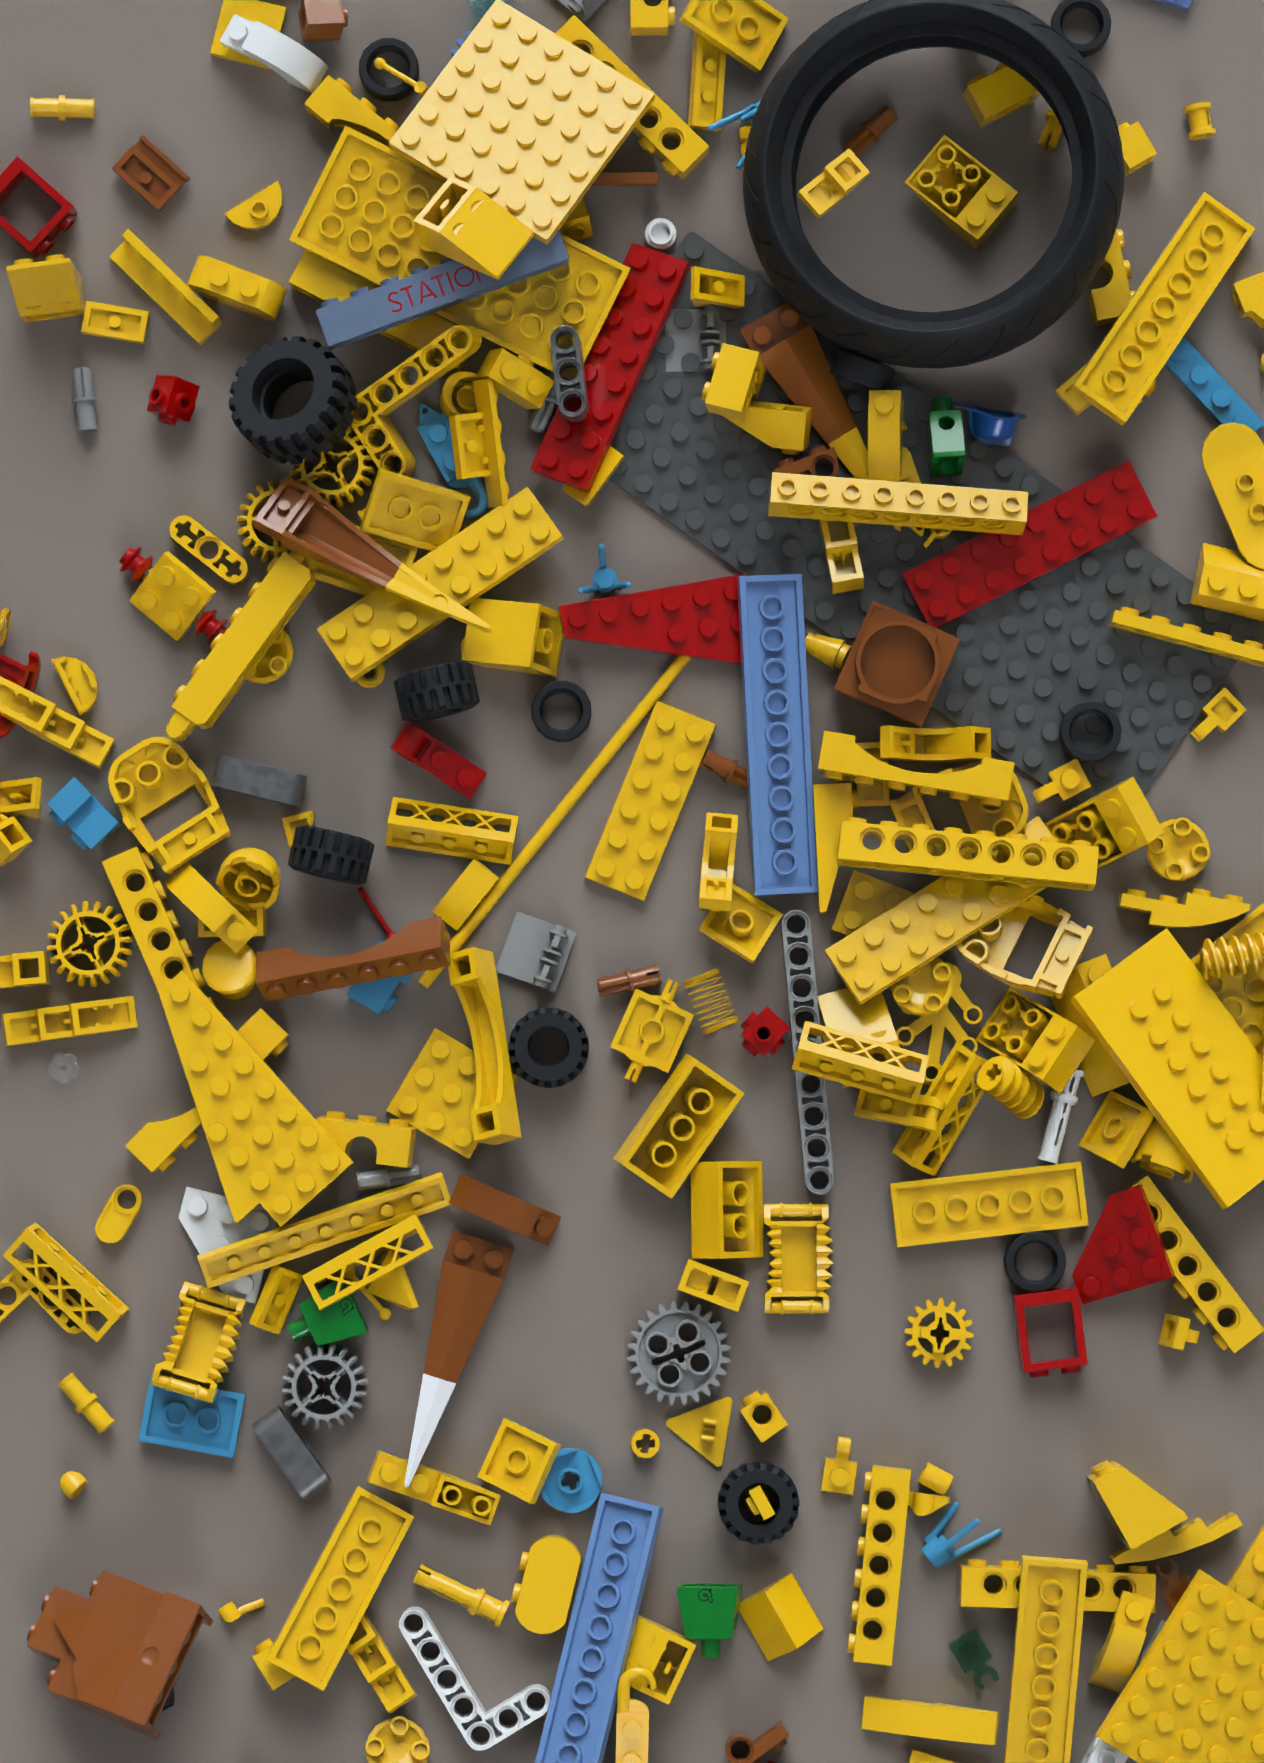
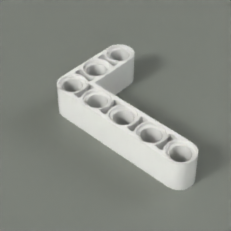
M418 1606L409 1607L403 1612L399 1620V1628L467 1744L476 1751L486 1750L548 1711L551 1699L549 1690L541 1684H533L486 1712L428 1613ZM416 1614L422 1618L423 1627L417 1631H412L406 1626L405 1618L408 1615ZM433 1642L437 1644L440 1654L433 1659L425 1657L422 1652V1646L425 1643ZM444 1670L452 1671L456 1676V1683L452 1686L442 1685L438 1679L439 1674ZM531 1693H541L546 1700L545 1704L540 1708L531 1707L527 1702V1697ZM461 1698L469 1699L473 1704V1710L468 1714L459 1713L455 1708L456 1701ZM503 1710H513L517 1714V1721L512 1725L503 1724L499 1718ZM483 1726L488 1729L490 1737L487 1741L478 1742L473 1738L472 1730L475 1727Z

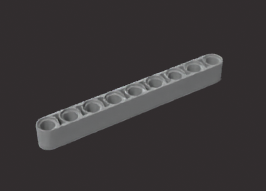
M801 910L789 911L781 921L793 1061L802 1033V1029L796 1025V1015L802 1011L808 1012L813 1017V1023L820 1025L811 923L807 914ZM798 916L804 921V930L801 933L795 934L787 929L786 924L790 917ZM795 948L803 949L807 953L806 963L800 966L793 964L789 957L791 950ZM805 980L810 985L808 996L802 998L793 993L792 987L795 981ZM808 1033L807 1041L822 1044L821 1037ZM794 1070L804 1183L810 1192L822 1195L830 1191L834 1185L825 1079L815 1076L819 1081V1088L815 1093H807L802 1089L801 1081L810 1074ZM809 1107H816L822 1113L821 1122L815 1126L808 1124L804 1118V1113ZM812 1139H819L824 1143L825 1151L822 1156L816 1158L808 1153L807 1145ZM816 1171H822L828 1177L826 1187L820 1190L813 1188L810 1183V1177Z

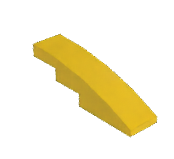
M0 676V715L63 751L101 769L115 743L113 738L87 726L85 721L57 708L55 703Z
M134 996L80 1002L1 1015L5 1047L138 1027Z
M1232 1511L1207 1527L1202 1519L1197 1517L1174 1532H1171L1169 1529L1133 1550L1125 1546L1109 1557L1116 1565L1151 1561L1183 1553L1212 1542L1243 1524L1237 1514Z
M364 1613L346 1650L353 1656L387 1711L393 1713L418 1695L381 1636Z
M868 1695L864 1696L861 1729L931 1739L996 1745L999 1712L942 1703L932 1704Z

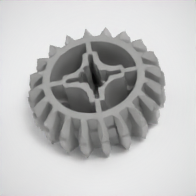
M334 1343L330 1344L328 1353L324 1352V1345L317 1346V1354H314L312 1348L307 1346L304 1349L308 1358L304 1359L302 1355L296 1353L294 1358L299 1363L298 1367L291 1363H288L286 1366L289 1371L294 1373L293 1376H282V1381L291 1383V1387L283 1388L281 1393L283 1395L292 1394L293 1397L284 1404L286 1407L294 1403L298 1408L291 1415L295 1418L303 1412L305 1417L302 1419L301 1424L304 1426L309 1423L310 1418L315 1419L313 1425L315 1430L320 1428L321 1420L325 1421L327 1430H332L333 1428L332 1419H336L338 1425L342 1427L345 1425L343 1414H346L349 1419L353 1420L356 1415L350 1408L353 1406L361 1410L364 1406L356 1400L357 1396L362 1398L368 1396L367 1391L359 1390V1385L368 1384V1379H358L357 1374L364 1372L365 1368L360 1366L354 1370L352 1364L358 1360V1357L354 1355L347 1361L344 1357L348 1353V1349L345 1347L337 1355L335 1354L336 1344ZM317 1360H330L338 1363L340 1366L331 1374H323L318 1369H315L311 1363ZM303 1371L312 1382V1391L304 1400H302L299 1392V1379ZM346 1373H348L351 1381V1393L347 1402H345L337 1389L338 1381ZM334 1375H337V1378L332 1381L329 1387L332 1394L327 1395L325 1391L323 1395L320 1393L313 1398V1395L320 1387L318 1379L323 1378L325 1381L328 1378L330 1380ZM319 1399H327L332 1404H335L339 1410L331 1413H321L309 1407Z

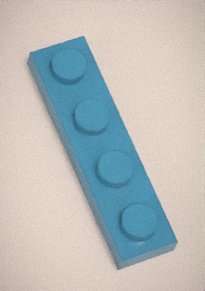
M1183 336L1164 366L1219 425L1234 422L1244 424L1255 432L1260 429L1264 422Z

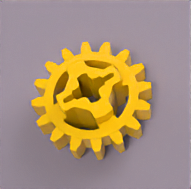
M938 1298L937 1305L933 1306L932 1302L927 1299L925 1300V1309L916 1305L914 1309L918 1315L916 1317L907 1316L906 1318L912 1323V1327L905 1328L903 1331L904 1333L911 1334V1339L907 1340L905 1344L906 1346H915L911 1354L913 1357H917L920 1354L923 1355L922 1364L926 1365L931 1359L933 1360L934 1367L939 1368L941 1361L944 1360L950 1367L952 1366V1357L955 1356L959 1360L964 1359L960 1352L962 1348L966 1350L971 1349V1346L965 1341L966 1338L974 1337V1333L966 1330V1327L973 1324L972 1320L962 1319L966 1310L960 1309L956 1312L954 1310L956 1302L951 1301L948 1306H944L943 1298ZM934 1312L933 1320L926 1326H919L921 1320L926 1315ZM946 1312L956 1319L959 1328H952L947 1323ZM940 1318L941 1327L947 1331V1335L942 1336L938 1344L936 1337L930 1335V1332L937 1328ZM918 1338H926L930 1342L931 1353L921 1346ZM959 1340L951 1351L944 1354L945 1346L950 1341Z

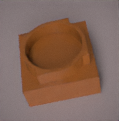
M872 600L833 691L911 726L921 728L960 642V638Z

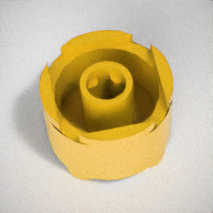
M1155 1118V1121L1151 1122L1149 1129L1145 1132L1135 1149L1131 1162L1135 1163L1140 1160L1139 1167L1150 1173L1170 1180L1173 1179L1175 1174L1183 1176L1181 1182L1191 1183L1195 1171Z

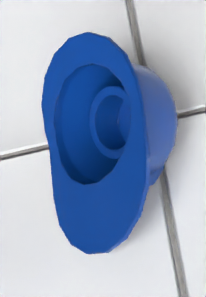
M952 401L955 405L968 409L970 432L980 443L987 445H1010L1018 420L1027 418L1026 415L1017 412L991 410L963 401Z

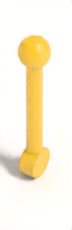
M382 57L375 59L374 66L376 69H384L414 87L418 95H424L428 91V87L423 81H414L386 64V60Z
M355 1268L346 1272V1279H351L355 1283L360 1281L356 1276ZM366 1286L360 1289L379 1311L380 1319H390L391 1311L388 1308H384L372 1294L368 1293Z

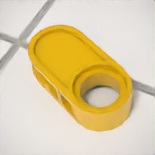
M131 1184L121 1185L112 1193L95 1225V1233L102 1242L116 1243L126 1235L143 1204V1194L139 1188ZM125 1190L132 1191L136 1196V1203L130 1209H125L119 1204V1195Z

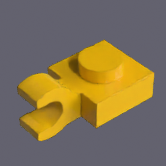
M1224 687L1200 710L1207 718L1190 734L1199 743L1215 727L1223 733L1247 709Z
M1074 759L1049 772L1048 776L1051 782L1034 790L1032 794L1037 803L1056 794L1059 795L1063 802L1092 786L1079 761Z
M838 1436L835 1458L825 1457L821 1491L853 1495L857 1462L848 1460L851 1438Z
M759 1483L750 1487L748 1491L751 1496L744 1500L749 1511L753 1512L754 1516L761 1514L764 1520L775 1515L766 1489H762Z

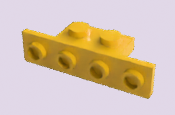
M493 380L473 381L477 413L449 416L456 480L484 476L488 508L498 507L499 505L505 506L508 504L510 491L504 471L506 458L502 450L500 438L502 425L497 414L498 392Z

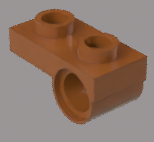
M820 446L808 451V457L796 461L795 457H790L778 462V468L774 469L773 472L817 475L815 466L819 463H827L832 468L830 477H837L839 469L838 457L834 447L826 450L825 446Z
M780 1720L755 1740H752L744 1732L731 1734L725 1743L729 1763H761L759 1757L768 1750L773 1754L787 1744L785 1738L789 1736L788 1730ZM745 1741L749 1745L748 1753L741 1757L735 1756L731 1752L733 1743Z

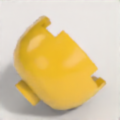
M245 847L232 852L224 859L216 879V885H218L222 892V896L236 909L250 912L251 908L264 907L265 910L277 899L281 887V872L274 858L266 851Z

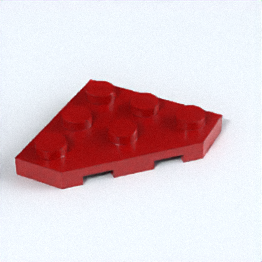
M1142 1184L1112 1193L1072 1273L1074 1283L1078 1287L1082 1305L1170 1279L1175 1275Z

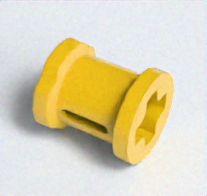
M1211 102L1194 103L1183 108L1184 114L1188 115L1189 140H1200L1215 136L1216 129L1212 128L1209 112L1212 108Z

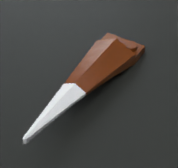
M452 1230L442 1263L404 1482L405 1488L410 1485L502 1287L514 1251L513 1248Z

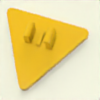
M727 1396L672 1417L666 1421V1426L712 1464L720 1467L723 1464L732 1398Z

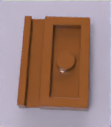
M142 135L139 138L140 140L112 167V170L160 213L177 195L182 186L189 182L190 177Z

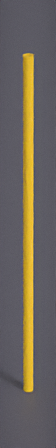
M677 656L453 936L450 940V954L457 952L655 705L656 701L659 700L691 660V657ZM445 967L426 970L418 982L428 989Z

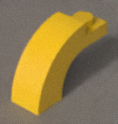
M706 812L698 906L700 909L731 911L738 815Z
M189 862L177 868L163 882L186 907L235 953L258 931Z
M1124 1590L1121 1591L1109 1633L1103 1647L1096 1654L1088 1683L1117 1693L1124 1689L1141 1652L1154 1600Z

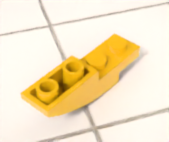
M1193 888L1192 893H1185L1182 904H1178V898L1167 895H1159L1158 900L1146 898L1147 892L1135 889H1128L1127 894L1121 893L1118 896L1117 908L1148 913L1146 926L1172 929L1196 928L1217 924L1250 911L1251 904L1243 903V897L1224 894V899L1211 897L1212 891Z
M377 1451L367 1478L369 1483L491 1525L501 1494L420 1463L410 1485L405 1488L404 1482L408 1459Z

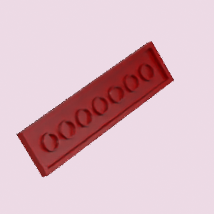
M633 242L623 262V265L631 268L584 363L589 411L581 421L571 422L565 419L559 407H557L530 467L534 474L588 494L691 268L687 261ZM578 398L569 399L565 404V410L572 413L577 412L582 406V401Z
M1128 460L1028 510L1027 523L1023 535L982 533L902 573L901 576L925 623L939 628L1156 519L1158 516Z

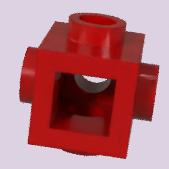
M157 374L153 389L149 395L146 411L158 415L157 421L175 426L177 421L190 423L200 386L177 376Z
M766 1006L758 1016L752 1012L740 1025L744 1029L740 1034L744 1039L741 1045L754 1057L758 1053L764 1057L768 1052L774 1056L786 1043L782 1036L790 1027ZM758 1029H766L769 1033L768 1038L765 1040L760 1039L757 1035Z

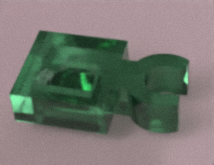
M976 1628L947 1644L964 1673L972 1669L974 1670L973 1679L980 1690L984 1689L980 1680L984 1673H990L995 1681L999 1680L996 1670L985 1664V1661L992 1658V1655Z

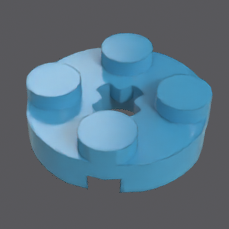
M560 1449L540 1493L547 1504L559 1511L566 1513L581 1512L589 1508L600 1494L603 1481L601 1468L595 1458L582 1449ZM570 1471L572 1475L578 1474L580 1480L576 1481L575 1489H570L569 1485L563 1486L561 1484V1480L565 1479V1472Z

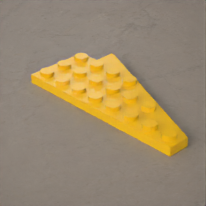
M181 970L158 993L233 1219L236 1223H239L254 1208L261 1204L277 1224L283 1227L352 1165L354 1161L185 971Z

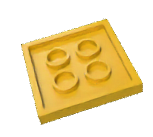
M435 1028L386 1110L400 1119L408 1120L409 1124L413 1127H417L418 1130L467 1159H470L479 1142H474L469 1111L474 1108L476 1096L474 1050ZM512 1073L514 1084L518 1076Z

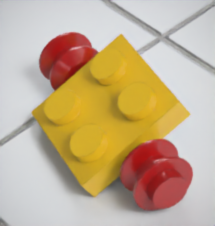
M138 547L136 550L130 548L119 561L122 564L120 572L129 570L132 573V582L144 580L129 602L176 641L181 640L194 622L197 623L195 635L204 633L207 636V645L218 634L226 632L228 629L225 627L228 622L227 619L219 622L215 618L216 610L203 612V609L217 591L169 551L163 553L152 569L153 557L149 556L144 559L140 555L141 547Z

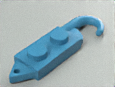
M420 403L418 433L447 485L454 489H464L469 486L472 488L477 498V505L472 510H466L464 518L472 519L479 517L488 507L486 488L480 477L456 480L449 420L445 413L440 414L425 404ZM424 409H427L428 413L423 414L422 411Z

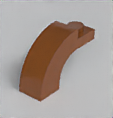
M462 1173L449 1201L450 1204L547 1246H549L561 1219V1216Z

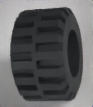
M463 661L443 663L414 670L400 676L393 682L402 720L420 722L466 711L480 702L472 665Z
M303 825L296 827L288 866L305 874L359 885L366 883L375 845L367 839L354 835Z
M543 1007L530 1011L523 1018L519 1019L510 1034L508 1050L513 1067L524 1080L538 1087L553 1088L573 1081L582 1072L588 1059L589 1043L582 1024L572 1014L559 1008ZM543 1029H555L562 1033L567 1040V1055L556 1066L545 1067L539 1065L531 1056L530 1042L533 1036Z
M759 1461L743 1463L728 1473L727 1478L721 1484V1489L718 1493L720 1517L727 1530L743 1542L747 1541L758 1545V1543L769 1544L775 1539L779 1540L784 1537L788 1530H791L795 1519L798 1517V1507L800 1504L796 1486L790 1476L780 1467L773 1465V1463ZM756 1483L771 1487L778 1499L775 1515L761 1522L746 1518L739 1506L740 1496L744 1489Z

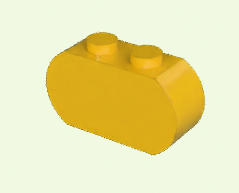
M198 255L187 286L193 292L203 297L269 321L276 320L287 292L283 286L270 279L204 255Z
M560 1535L543 1536L531 1544L529 1552L523 1551L518 1570L524 1571L522 1584L515 1583L511 1602L517 1603L515 1614L519 1622L533 1633L549 1634L559 1630L566 1622L581 1561L578 1548L566 1537Z

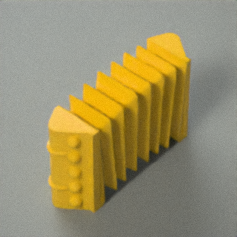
M782 1202L780 1204H764L763 1223L771 1228L766 1235L772 1238L768 1244L774 1248L768 1252L774 1259L769 1262V1265L773 1268L768 1272L771 1278L766 1280L771 1287L764 1293L765 1314L810 1313L812 1315L813 1313H829V1296L824 1291L831 1287L825 1280L833 1276L826 1269L834 1264L828 1258L834 1251L827 1246L833 1240L825 1235L831 1228L823 1224L829 1219L828 1204H812L811 1202L809 1204H783Z
M185 1281L179 1294V1300L183 1307L177 1308L180 1316L176 1320L180 1326H173L177 1335L171 1336L173 1344L167 1345L168 1352L162 1353L165 1361L156 1364L150 1385L192 1397L194 1400L199 1399L213 1403L218 1394L216 1383L224 1382L220 1373L229 1372L225 1363L234 1361L231 1351L237 1350L234 1340L240 1339V1335L236 1329L242 1327L238 1319L244 1316L247 1300L233 1296L231 1293L226 1294L208 1289L204 1285H196Z

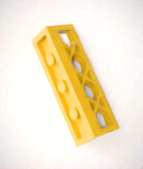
M127 229L122 234L124 242L109 256L110 259L201 346L222 325L219 316L136 235Z
M393 797L387 821L385 845L511 865L519 816ZM398 809L409 810L414 813L410 817L398 816L396 814ZM432 815H441L446 820L442 822L432 821L429 817ZM466 819L474 820L477 825L469 827L464 826L461 822ZM497 824L510 826L509 833L496 831L493 826Z
M805 1021L791 1069L916 1105L923 1086L929 1056ZM808 1033L822 1037L825 1043L817 1044L807 1041ZM840 1045H851L856 1052H845L840 1048ZM871 1054H882L887 1061H876L872 1058ZM910 1062L920 1065L919 1071L915 1072L905 1069L902 1063Z
M956 1042L925 1094L926 1096L940 1098L945 1101L943 1111H939L937 1122H939L937 1133L906 1127L892 1153L910 1166L935 1177L985 1092L978 1086L977 1079L974 1080V1076L980 1065H983L987 1059ZM967 1095L964 1105L958 1108L960 1099ZM920 1107L918 1117H925L927 1107ZM951 1122L948 1132L942 1135L941 1132L945 1125ZM935 1150V1154L932 1157L930 1163L928 1165L924 1164L923 1162L926 1159L929 1152Z
M414 1214L304 1274L302 1278L319 1310L322 1311L433 1250L434 1247L424 1230L425 1227L420 1218ZM416 1233L419 1234L424 1243V1246L413 1252L401 1248L403 1241ZM387 1249L395 1251L391 1264L385 1267L373 1264L376 1255ZM400 1252L407 1254L404 1257L398 1259ZM358 1265L367 1266L362 1280L356 1283L344 1280L347 1271ZM371 1268L378 1270L373 1274L369 1275ZM331 1280L337 1281L335 1294L322 1300L316 1288ZM343 1283L350 1285L341 1291Z
M36 1222L27 1227L2 1255L96 1343L130 1309ZM23 1243L33 1250V1263H23L14 1254ZM41 1267L53 1268L57 1272L58 1284L47 1285L41 1279ZM64 1289H75L81 1294V1306H70L65 1301ZM87 1301L93 1306H87ZM88 1311H99L108 1319L99 1331L89 1323Z

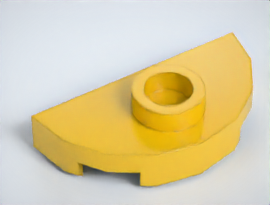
M274 182L224 213L225 216L235 226H240L244 229L259 230L269 226L278 218L283 204V192L279 182Z
M62 656L51 659L79 715L82 717L92 709L97 700L99 686L95 673L86 663L77 658Z

